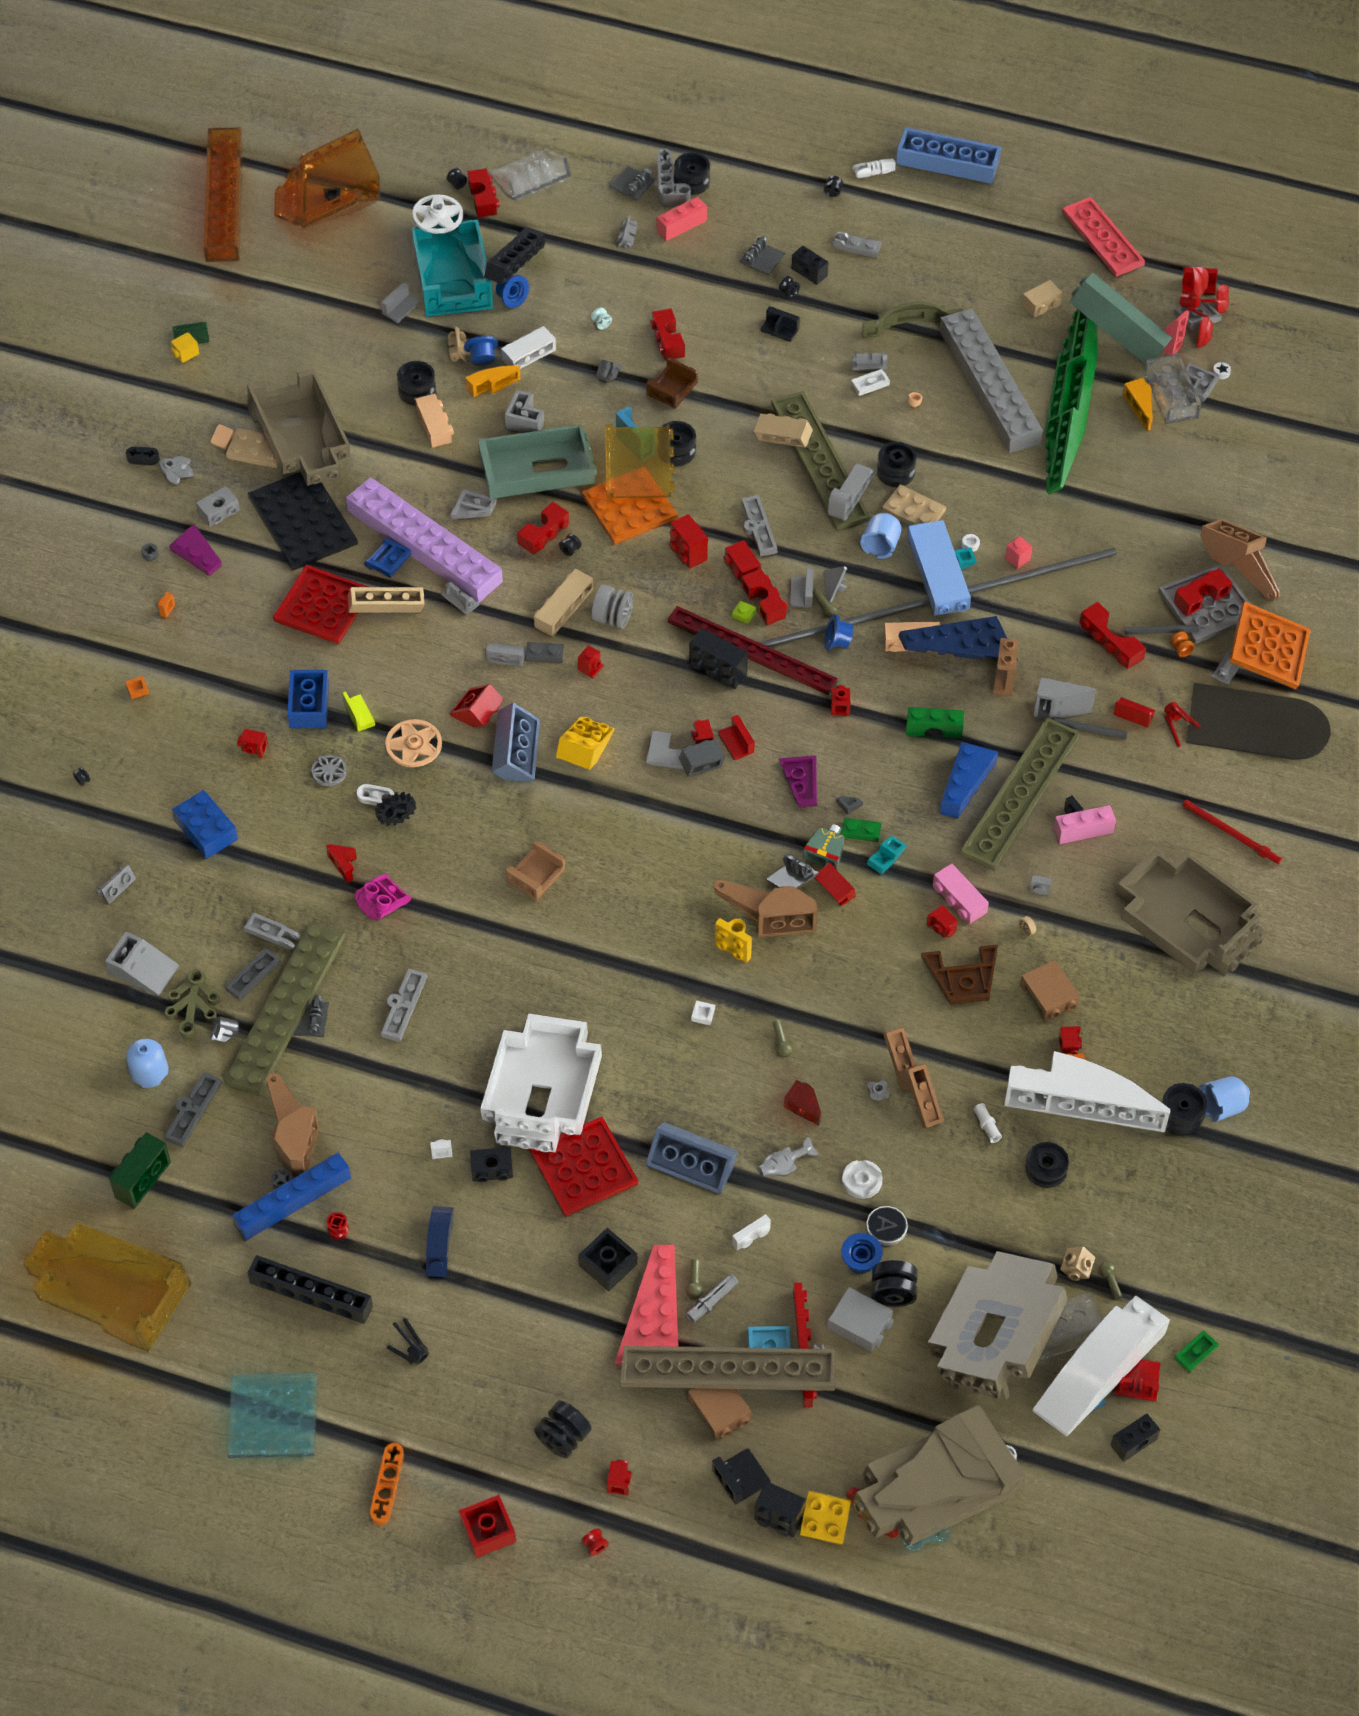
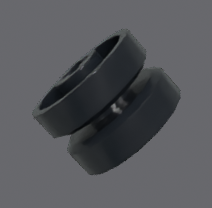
M690 152L680 155L674 163V184L683 183L689 185L691 195L706 191L710 184L709 160L699 153Z
M410 361L399 368L397 382L399 396L402 401L416 406V398L436 394L435 372L431 365L422 361Z
M670 421L659 429L657 451L659 458L664 463L672 466H682L693 460L696 453V433L690 424L683 421Z
M891 442L881 447L878 452L877 476L879 480L891 487H898L900 484L906 486L912 482L915 477V450L903 442Z
M1188 1083L1174 1084L1166 1090L1162 1100V1104L1170 1109L1166 1129L1178 1135H1188L1197 1131L1202 1125L1206 1113L1207 1100L1205 1094L1198 1087Z
M899 1260L876 1263L872 1268L873 1284L871 1298L889 1307H902L913 1304L917 1300L916 1284L918 1269L908 1262Z

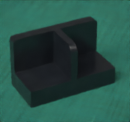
M769 306L766 310V320L761 327V332L791 342L800 329V317Z

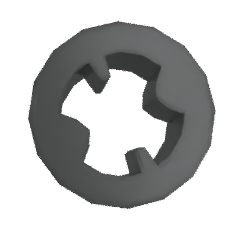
M152 543L145 544L142 547L143 558L147 561L155 560L158 557L157 546Z

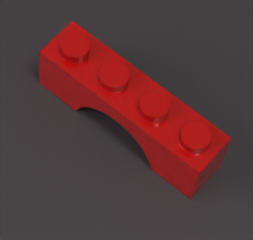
M1099 602L1083 610L1079 621L1081 627L1102 644L1105 650L1117 659L1119 664L1129 669L1144 659L1146 647L1134 636L1120 637L1108 629L1107 624L1110 613Z

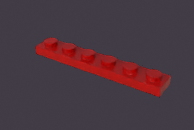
M797 1282L793 1285L798 1349H812V1347L808 1348V1341H811V1330L806 1328V1322H809V1310L804 1308V1303L807 1302V1290H803L802 1282ZM802 1390L804 1408L813 1407V1399H817V1390Z

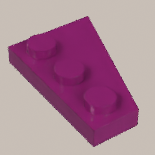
M195 524L169 545L172 552L208 576H211L222 566L221 560Z
M816 755L779 758L780 765L798 807L818 806Z

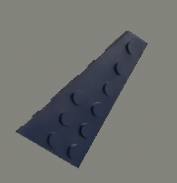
M997 616L900 631L898 635L904 649L907 651L923 653L933 651L938 652L939 655L949 653L954 654L955 657L979 660L989 658L995 662L998 660L1001 638L1008 639Z

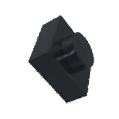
M1073 795L1066 798L1064 806L1066 814L1083 811L1082 806Z

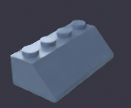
M511 703L498 711L492 773L504 780L534 781L540 719L515 703Z
M664 1122L657 1127L646 1165L721 1194L733 1170L738 1151Z

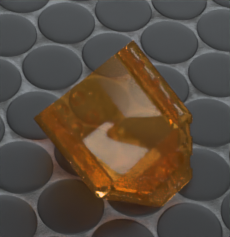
M359 129L300 157V163L285 177L286 182L283 186H278L275 190V216L299 227L306 228L352 214L380 201V176ZM340 188L341 196L328 201L325 198L324 189Z

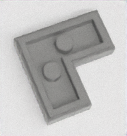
M1188 363L1182 371L1180 378L1194 383L1188 396L1204 402L1218 382L1219 375Z
M653 731L647 765L684 770L679 760L682 750L669 748L671 733Z

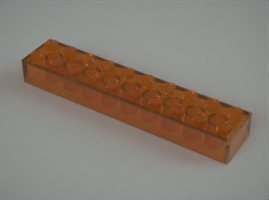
M241 127L208 128L204 254L206 262L240 261L243 163Z

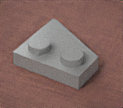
M463 489L451 513V519L491 516L497 504V499H490L489 496Z

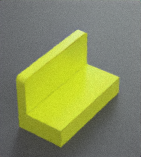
M346 691L342 692L344 706L357 731L360 732L375 726V721L361 694L349 698Z

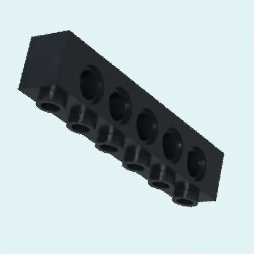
M530 227L523 229L487 262L484 278L502 285L507 280H510L514 273L516 274L521 267H524L526 262H529L534 255H537L538 251L544 248L546 242L544 240L545 233Z
M258 1255L255 1256L247 1272L250 1284L362 1324L366 1323L373 1308L371 1295Z

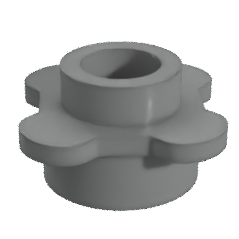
M881 1080L877 1083H868L872 1100L880 1101L889 1097V1092L886 1088L887 1082Z

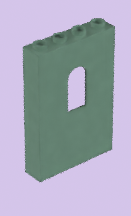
M582 424L478 440L479 455L490 499L595 483V476L598 475L597 466L593 465L594 456L591 453L590 442H586L588 441L587 431H583ZM564 459L568 462V465L563 469L537 473L534 472L532 465L534 462Z

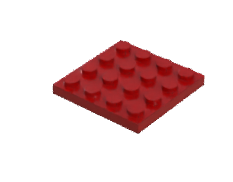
M305 565L273 616V621L339 645L358 614L349 613L347 595L350 588L369 586Z
M603 1116L584 1124L581 1135L561 1134L556 1152H542L529 1148L531 1156L565 1217L639 1184V1180Z

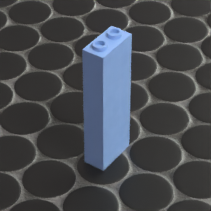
M944 521L909 526L908 540L934 616L970 610L971 597Z

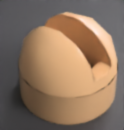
M916 392L910 393L908 404L913 408L919 406L923 399L922 395Z

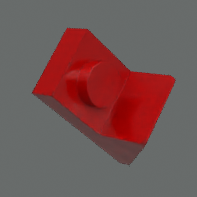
M333 844L326 845L327 856L346 883L352 881L354 868L351 862L357 859L356 849Z

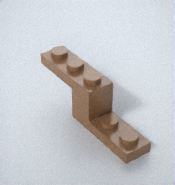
M904 1027L883 1033L901 1091H912L923 1128L944 1122L926 1064H915Z

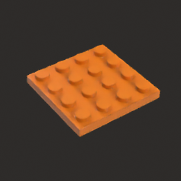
M645 466L582 491V497L614 545L678 519L677 513Z
M1244 602L1241 606L1229 662L1297 689L1301 679L1311 629Z

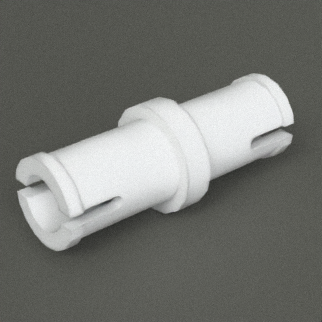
M984 1103L976 1105L973 1111L980 1121L981 1129L985 1130L991 1143L1001 1140L1002 1135L995 1125V1119L990 1116Z

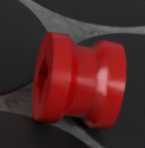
M599 1528L591 1530L581 1540L583 1545L589 1548L588 1552L591 1556L601 1553L609 1545L607 1539L602 1537V1532Z

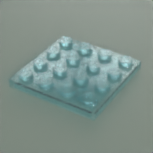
M317 1373L232 1375L228 1458L315 1456Z

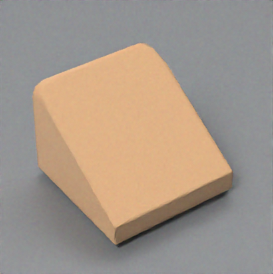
M219 424L210 443L226 450L232 441L234 431Z

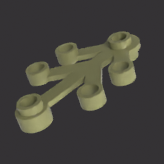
M198 969L190 971L185 983L168 992L169 1001L176 1004L165 1009L167 1019H175L178 1015L177 1012L187 1006L185 1021L179 1025L180 1034L185 1038H191L196 1032L195 1024L193 1023L196 1006L204 1013L206 1021L213 1022L214 1017H217L216 1011L201 999L198 992L200 989L207 996L210 1005L219 1003V994L213 992L206 984L205 973ZM190 989V994L180 1000V995Z

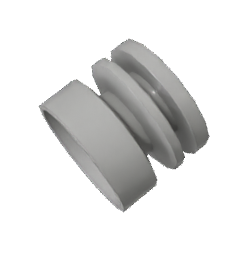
M602 584L597 591L593 603L592 620L605 624L610 617V625L612 627L617 624V628L624 629L632 613L633 592L627 591L625 593L623 589H620L616 594L615 587Z

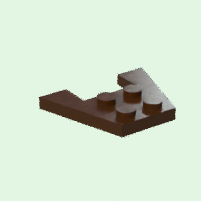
M998 945L980 946L979 955L981 963L951 967H944L941 951L921 953V958L950 1005L989 1001Z

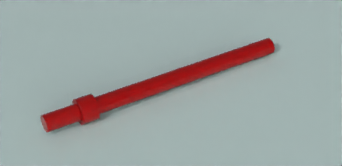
M1185 800L1183 803V807L1258 852L1259 856L1264 859L1268 858L1278 865L1281 863L1282 858L1271 852V849L1267 846H1261L1190 801Z

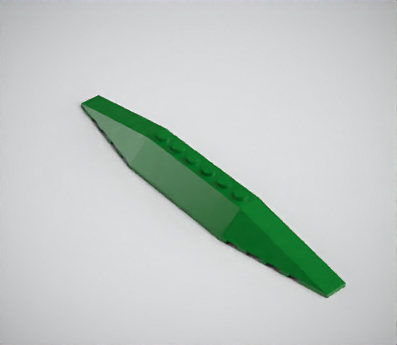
M1078 309L1073 312V323L1068 326V337L1063 340L1062 346L1064 348L1058 355L1045 427V436L1047 437L1045 442V448L1047 449L1045 459L1048 461L1046 466V472L1048 473L1046 488L1048 494L1063 489L1084 436L1098 356V325Z

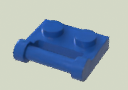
M385 538L377 551L365 560L364 565L370 570L374 569L391 578L411 555V550L389 538ZM387 549H390V550L383 556V558H382L379 562H377V560L384 554V552H385Z

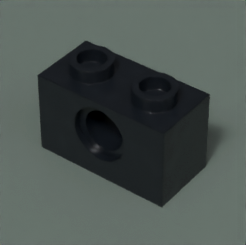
M802 245L792 254L791 269L818 285L828 276L829 262Z
M511 1147L470 1150L472 1182L482 1183L488 1180L505 1181L513 1178ZM492 1164H493V1165H496V1166L493 1167V1168L487 1167V1166L492 1165Z
M1146 1413L1114 1434L1110 1446L1121 1460L1125 1462L1155 1442L1161 1429Z

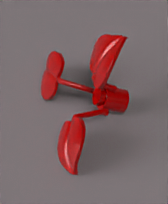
M1192 267L1193 293L1182 294L1180 306L1188 308V311H1193L1203 317L1199 326L1196 348H1200L1210 342L1213 335V323L1209 321L1207 315L1194 308L1199 307L1200 302L1216 303V311L1218 313L1226 312L1229 307V288L1226 284H1222L1217 290V299H1200V296L1208 286L1209 276L1204 268Z

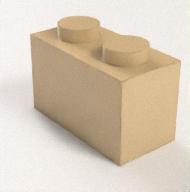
M1049 280L1023 293L1022 306L1035 318L1052 308L1058 307L1061 304L1063 292Z

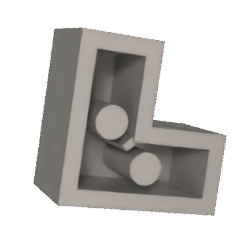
M516 390L505 413L506 429L521 433L542 430L544 426V410L534 408L532 393Z

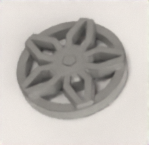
M326 755L318 757L312 765L311 773L316 783L329 787L335 786L345 779L347 767L341 757ZM316 776H323L324 781L318 779Z

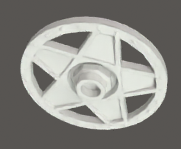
M446 195L424 197L413 208L415 224L420 229L429 233L441 234L450 232L457 228L463 219V210L459 202ZM432 200L430 206L422 205L425 202ZM443 200L451 202L454 205H445ZM416 214L425 217L422 224L417 219ZM459 214L457 221L453 223L451 217ZM436 225H440L443 228L435 229L433 227Z

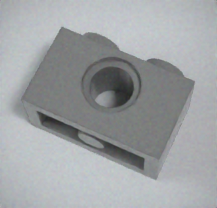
M226 486L196 502L198 515L209 527L240 511L238 499Z

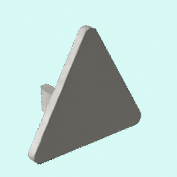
M845 566L828 569L823 573L829 603H832L837 590L843 592L847 588L846 585H843L846 580L844 574L847 567Z

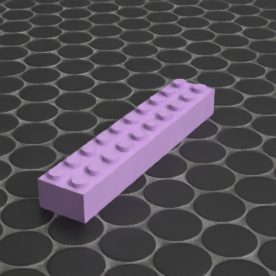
M372 477L346 497L349 513L383 537L389 538L410 549V556L447 582H454L456 586L474 598L476 602H481L503 582L501 567Z

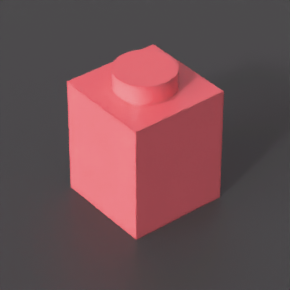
M1019 536L1007 545L1005 559L1016 569H1019L1030 561L1032 546Z

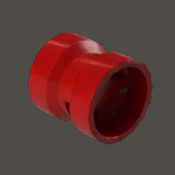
M341 1212L330 1214L326 1222L330 1237L335 1240L345 1238L349 1232L346 1216Z

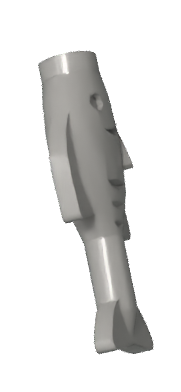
M807 1137L803 1147L791 1152L789 1147H786L783 1151L774 1152L761 1165L757 1166L761 1177L773 1175L786 1176L797 1169V1166L794 1164L795 1159L805 1154L816 1157L818 1152L813 1147L810 1138Z

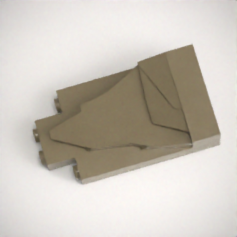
M314 368L297 372V384L267 392L264 381L247 385L248 410L254 423L259 422L283 474L300 470L306 485L318 484L319 482L341 477V465L338 460L350 457V444Z
M977 1405L936 1426L931 1435L868 1463L863 1472V1477L869 1487L856 1493L853 1507L865 1521L866 1529L875 1538L897 1528L900 1538L905 1540L907 1545L910 1546L1015 1496L1026 1474L980 1405Z

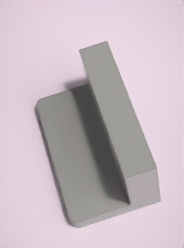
M402 283L381 302L382 314L399 323L419 305V300L410 296L408 285Z
M806 568V577H791V607L812 608L814 568Z
M491 643V645H487L486 649L487 662L523 667L526 647Z

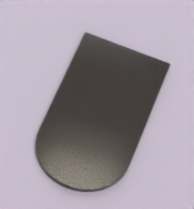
M1194 683L1190 717L1200 724V728H1197L1189 721L1186 743L1293 760L1314 757L1324 750L1331 736L1329 721L1325 714L1310 702L1297 698Z

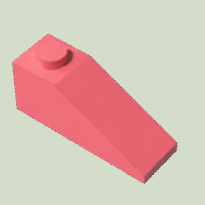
M1187 310L1163 329L1172 337L1171 341L1163 349V352L1170 356H1173L1182 348L1189 315Z

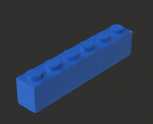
M339 1152L234 1213L232 1216L235 1227L245 1241L249 1240L351 1179L349 1166Z

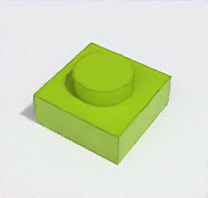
M740 600L732 612V618L748 624L756 613V607Z

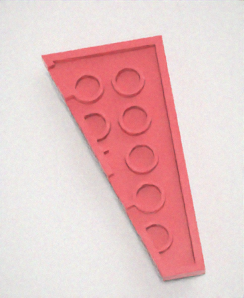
M653 1245L615 1364H622L624 1346L678 1347L674 1245Z

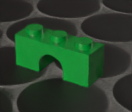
M908 707L906 735L925 736L926 730L938 728L943 731V737L962 738L964 710Z

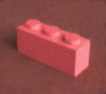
M697 196L658 216L657 232L668 241L707 221V205Z

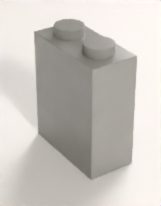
M849 1287L829 1318L828 1329L872 1353L875 1346L879 1347L881 1345L885 1330L889 1331L893 1325V1310Z

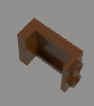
M668 358L666 368L656 380L650 379L646 383V395L676 409L698 383V371L677 360Z

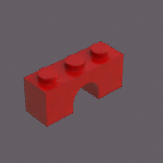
M487 168L467 171L468 185L471 195H474L477 217L497 215V208H500L499 199L495 198L496 189L495 186H492V175H488Z
M672 308L652 312L650 327L651 330L654 329L655 331L654 338L656 342H659V352L663 354L665 361L668 358L685 357V343L681 333L671 334L676 332V318Z
M553 501L541 511V523L544 526L537 527L528 523L517 533L518 545L533 555L541 551L550 540H553L562 529H566L569 525V512Z
M1219 568L1209 571L1205 576L1194 579L1184 587H1179L1175 592L1173 603L1187 617L1201 609L1204 599L1203 594L1211 596L1215 601L1230 594L1232 581Z
M762 569L742 576V589L749 600L757 597L764 598V600L759 601L758 613L766 625L786 618L787 603L780 598L778 589L773 587L769 576Z

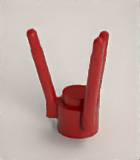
M1171 702L1164 708V712L1167 714L1164 718L1169 724L1177 746L1181 747L1172 720L1178 721L1182 718L1186 722L1190 721L1197 728H1200V724L1180 708L1176 702Z

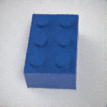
M290 670L288 697L289 728H327L329 696L327 670Z
M205 790L172 808L176 824L206 859L238 840L235 825Z

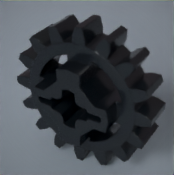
M395 792L394 796L389 794L387 799H381L382 803H377L378 808H375V814L382 825L384 823L387 826L391 823L394 825L397 822L403 823L404 819H410L409 815L414 814V810L417 809L416 802L410 793L405 794V792H402L398 795V792Z

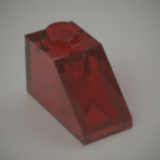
M796 1080L784 1097V1108L819 1126L821 1123V1110L815 1091L809 1084Z

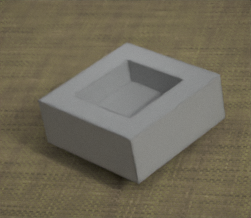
M1033 875L1030 892L1038 895H1049L1052 878Z

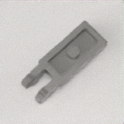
M837 232L835 234L836 239L832 243V246L836 249L874 258L878 256L881 247V241L852 235L848 236L845 232Z
M256 913L251 915L244 926L245 932L276 945H281L288 950H293L295 945L283 938L285 935L295 941L300 939V934Z

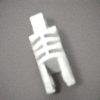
M881 159L874 162L855 164L852 169L857 178H864L895 171L896 164L894 159Z

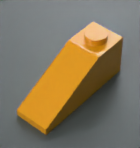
M1144 378L1125 383L1123 397L1145 429L1150 431L1153 419L1152 389Z

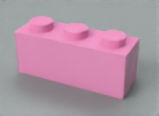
M1108 805L1056 816L1053 830L1058 843L1064 844L1114 833L1116 818L1111 806Z
M953 864L934 874V890L945 898L947 904L957 911L961 919H965L968 924H971L987 913L989 902Z

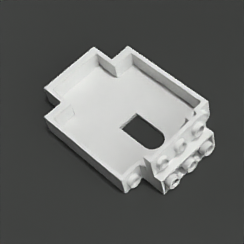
M528 1014L523 1033L503 1030L481 1105L482 1120L490 1123L496 1122L494 1131L496 1143L503 1146H517L523 1149H537L542 1152H556L561 1132L568 1135H581L602 1058L601 1044L586 1042L588 1035L587 1022ZM533 1086L551 1089L547 1107L542 1117L526 1115V1108Z

